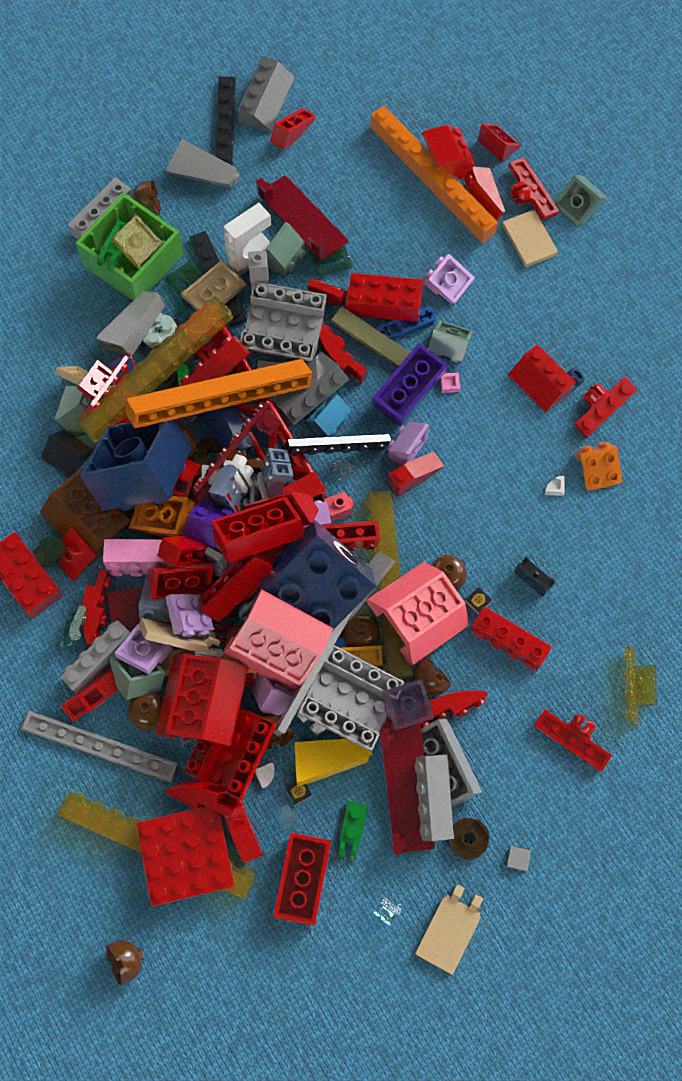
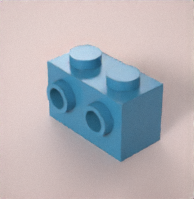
M338 394L330 395L306 422L319 437H331L337 431L336 428L339 424L347 420L348 414L352 410Z

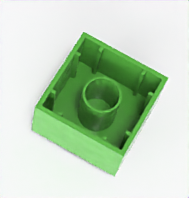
M124 192L76 241L82 265L132 301L143 291L149 292L184 255L180 232ZM119 220L134 226L135 232L120 259L117 260L113 270H109L107 266L112 256L107 255L102 266L97 265V259L104 243Z

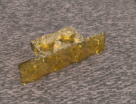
M627 645V651L624 652V660L627 663L625 680L628 682V690L625 691V697L629 705V709L626 710V718L630 724L638 726V707L657 706L656 667L654 665L636 666V650L631 645Z

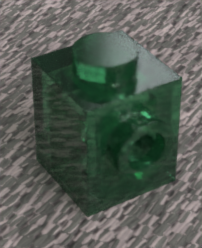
M45 537L39 542L38 547L32 553L42 567H53L62 559V555L68 553V550L59 537Z

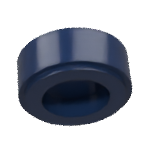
M571 368L567 372L576 381L574 386L578 387L584 382V376L578 369Z

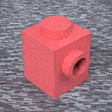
M346 492L324 499V502L327 501L331 522L352 515L354 504L352 498L347 497Z

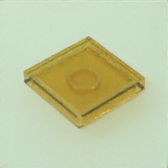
M137 214L111 239L136 267L140 266L162 243Z

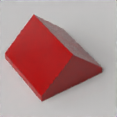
M482 123L480 126L478 142L501 162L505 161L520 148L521 145L497 124Z

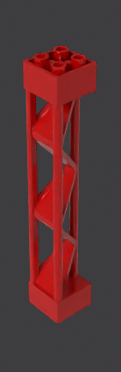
M217 310L207 312L203 317L191 320L184 325L187 344L196 359H200L203 364L208 360L207 356L214 349L218 351L222 347L221 343L227 337L232 338ZM244 359L234 370L237 373H242L252 369L247 360ZM270 398L257 399L258 404L262 403L263 405L266 401H269L270 405L267 410L282 421L281 425L270 437L269 448L275 449L278 437L283 445L288 439H294ZM236 404L243 423H245V419L242 414L253 419L252 415L255 413L256 406ZM250 431L249 436L254 445L253 449L259 459L264 460L266 454L252 431ZM304 454L290 456L296 465H291L292 479L296 481L284 486L283 494L294 491L310 495L313 501L324 502V499H326V489Z

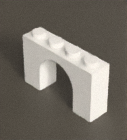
M260 203L223 226V237L227 251L226 257L228 259L227 266L238 276L249 270L248 252L266 251L267 246L270 244V241L264 236L262 231L271 226V217Z

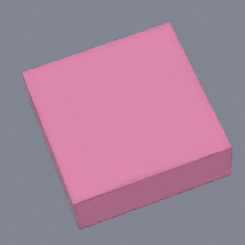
M445 373L440 378L441 393L460 392L458 373Z

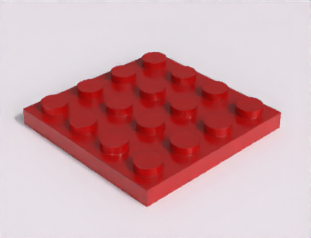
M201 807L136 823L152 907L235 887L219 812L207 807Z

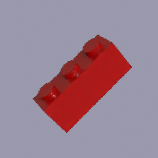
M448 124L424 130L422 135L436 168L462 180L475 166L472 159L473 156L467 148L468 144L463 139L462 131L458 127H452Z
M538 344L525 353L508 373V376L545 413L571 393L576 383Z
M294 491L252 502L244 506L248 509L286 496L302 519V527L308 526L315 519L319 511L310 495Z
M213 563L148 569L147 585L151 599H163L170 594L203 595L211 587Z

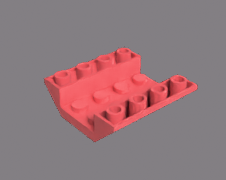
M425 562L366 600L375 615L379 616L384 613L406 645L400 651L410 666L468 627L465 602L445 573Z
M261 590L251 606L248 617L236 636L230 639L222 654L294 691L303 684L321 657L333 628Z

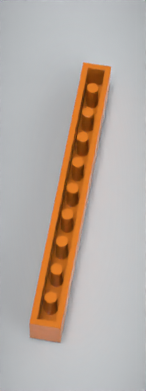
M385 106L371 114L370 128L482 244L496 234L498 222L452 175L436 168L430 152Z
M303 359L131 397L126 399V415L133 427L139 428L310 387L312 371Z

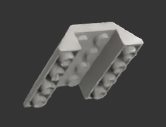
M254 281L250 297L251 307L246 328L242 330L240 342L247 350L312 362L316 354L322 328L327 295Z
M334 645L312 683L298 714L371 752L380 735L379 731L392 704L397 699L404 681Z

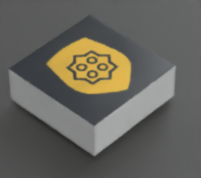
M478 587L465 599V602L479 615L483 607H487L492 602V599Z
M296 781L285 787L294 806L312 797V793L306 784L297 786Z

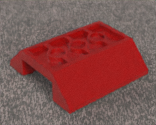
M190 654L174 656L155 735L168 738L178 736L205 740L211 744L231 747L248 667L221 658Z
M239 708L231 747L198 740L183 772L201 781L226 787V794L242 801L277 723Z

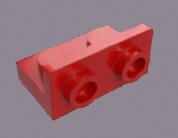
M310 279L308 283V291L326 294L327 303L342 307L347 291L320 280Z

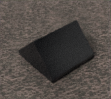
M62 430L48 437L41 459L70 478L80 469L94 449L67 431Z

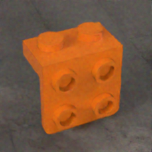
M602 442L597 447L584 446L579 451H575L576 459L582 463L584 483L587 490L622 483L617 446L609 444V442Z

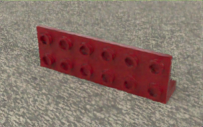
M286 175L272 184L266 183L262 177L256 180L258 196L284 223L287 222L302 238L304 244L320 261L348 244V239Z
M266 401L264 405L262 403L258 405L254 411L255 413L252 415L253 419L248 418L240 430L241 433L237 432L230 440L229 448L224 447L218 455V462L216 464L212 462L206 470L205 478L200 477L194 484L192 497L198 502L205 499L217 504L208 492L211 488L209 482L254 426L270 438L281 425L282 421L267 410L270 405L269 401Z
M421 726L380 729L394 855L404 852L435 849L434 841H422L420 834L421 820L418 812L419 794L416 789L418 781L415 763L416 757L424 756Z

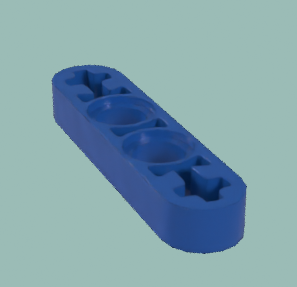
M429 307L421 309L420 319L413 327L408 326L407 321L393 320L377 326L375 329L391 340H395L434 324L436 312ZM425 314L431 316V319L425 317ZM397 326L400 328V331L393 333L390 331V328Z

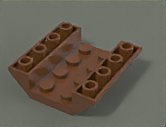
M81 468L49 495L40 514L62 537L65 536L71 527L76 529L97 554L90 562V566L103 555L104 539H114L130 525L135 507L126 511L120 508L103 511L81 479L80 475L84 469Z

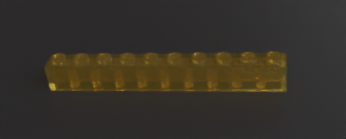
M216 296L207 300L204 306L198 312H194L187 322L178 326L176 332L166 337L157 349H153L145 360L139 362L129 374L124 375L115 387H111L104 399L98 400L100 405L94 412L90 410L87 415L82 413L76 421L78 426L94 443L98 442L106 427L116 425L126 416V399L149 394L154 391L233 319L230 309Z
M391 491L368 492V499H364L365 511H369V517H366V522L378 521L381 537L378 547L373 549V553H370V559L372 560L377 552L380 551L395 561V564L377 585V590H374V594L401 577ZM382 613L377 616V620H381L382 626L379 627V639H383L384 644L382 646V658H385L386 665H383V671L402 681H411L412 667L400 651L406 645L385 614Z
M76 791L75 794L68 792L57 814L58 816L142 854L136 825L137 822H141L140 819L133 816L128 819L122 816L123 812L118 809L112 808L110 811L104 808L105 804L94 799L92 803L86 800L87 796ZM230 860L235 887L223 891L246 901L257 877L253 875L254 871L245 866H242V869L235 867V862Z

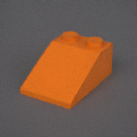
M172 496L162 504H154L153 502L138 504L135 507L129 528L163 538L183 536L188 516L197 504L189 498Z

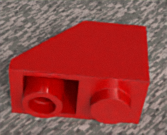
M186 459L185 469L179 475L172 490L175 496L189 498L201 464Z

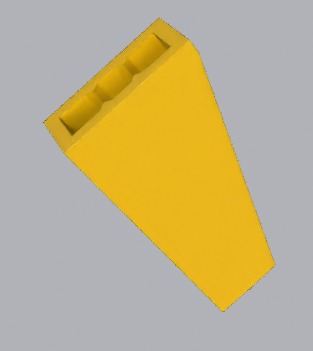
M347 739L295 742L297 786L307 785L368 763L369 756H372V751L370 752Z

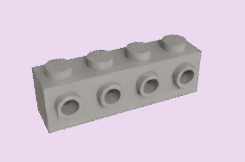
M115 177L68 224L70 234L79 239L123 192L129 197H133L131 188Z
M118 620L111 623L106 628V632L101 637H97L92 642V646L87 651H83L73 665L65 668L60 678L74 692L78 693L91 684L96 677L101 675L111 665L110 657L115 656L116 650L131 632Z
M447 755L416 757L415 771L418 781L416 789L419 794L418 812L421 820L420 834L422 841L454 839Z

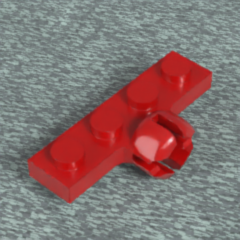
M525 158L510 162L508 168L518 182L512 185L510 195L512 199L520 198L514 200V203L523 204L530 202L542 220L557 216L559 213L558 208Z
M626 376L620 379L609 391L605 390L600 383L591 386L588 392L583 394V399L588 403L589 409L573 425L584 438L588 437L631 397L637 389Z
M544 709L533 726L602 772L612 755L590 739L591 734L595 730V724L588 720L582 729L580 726L585 720V716L577 714L570 723H565Z

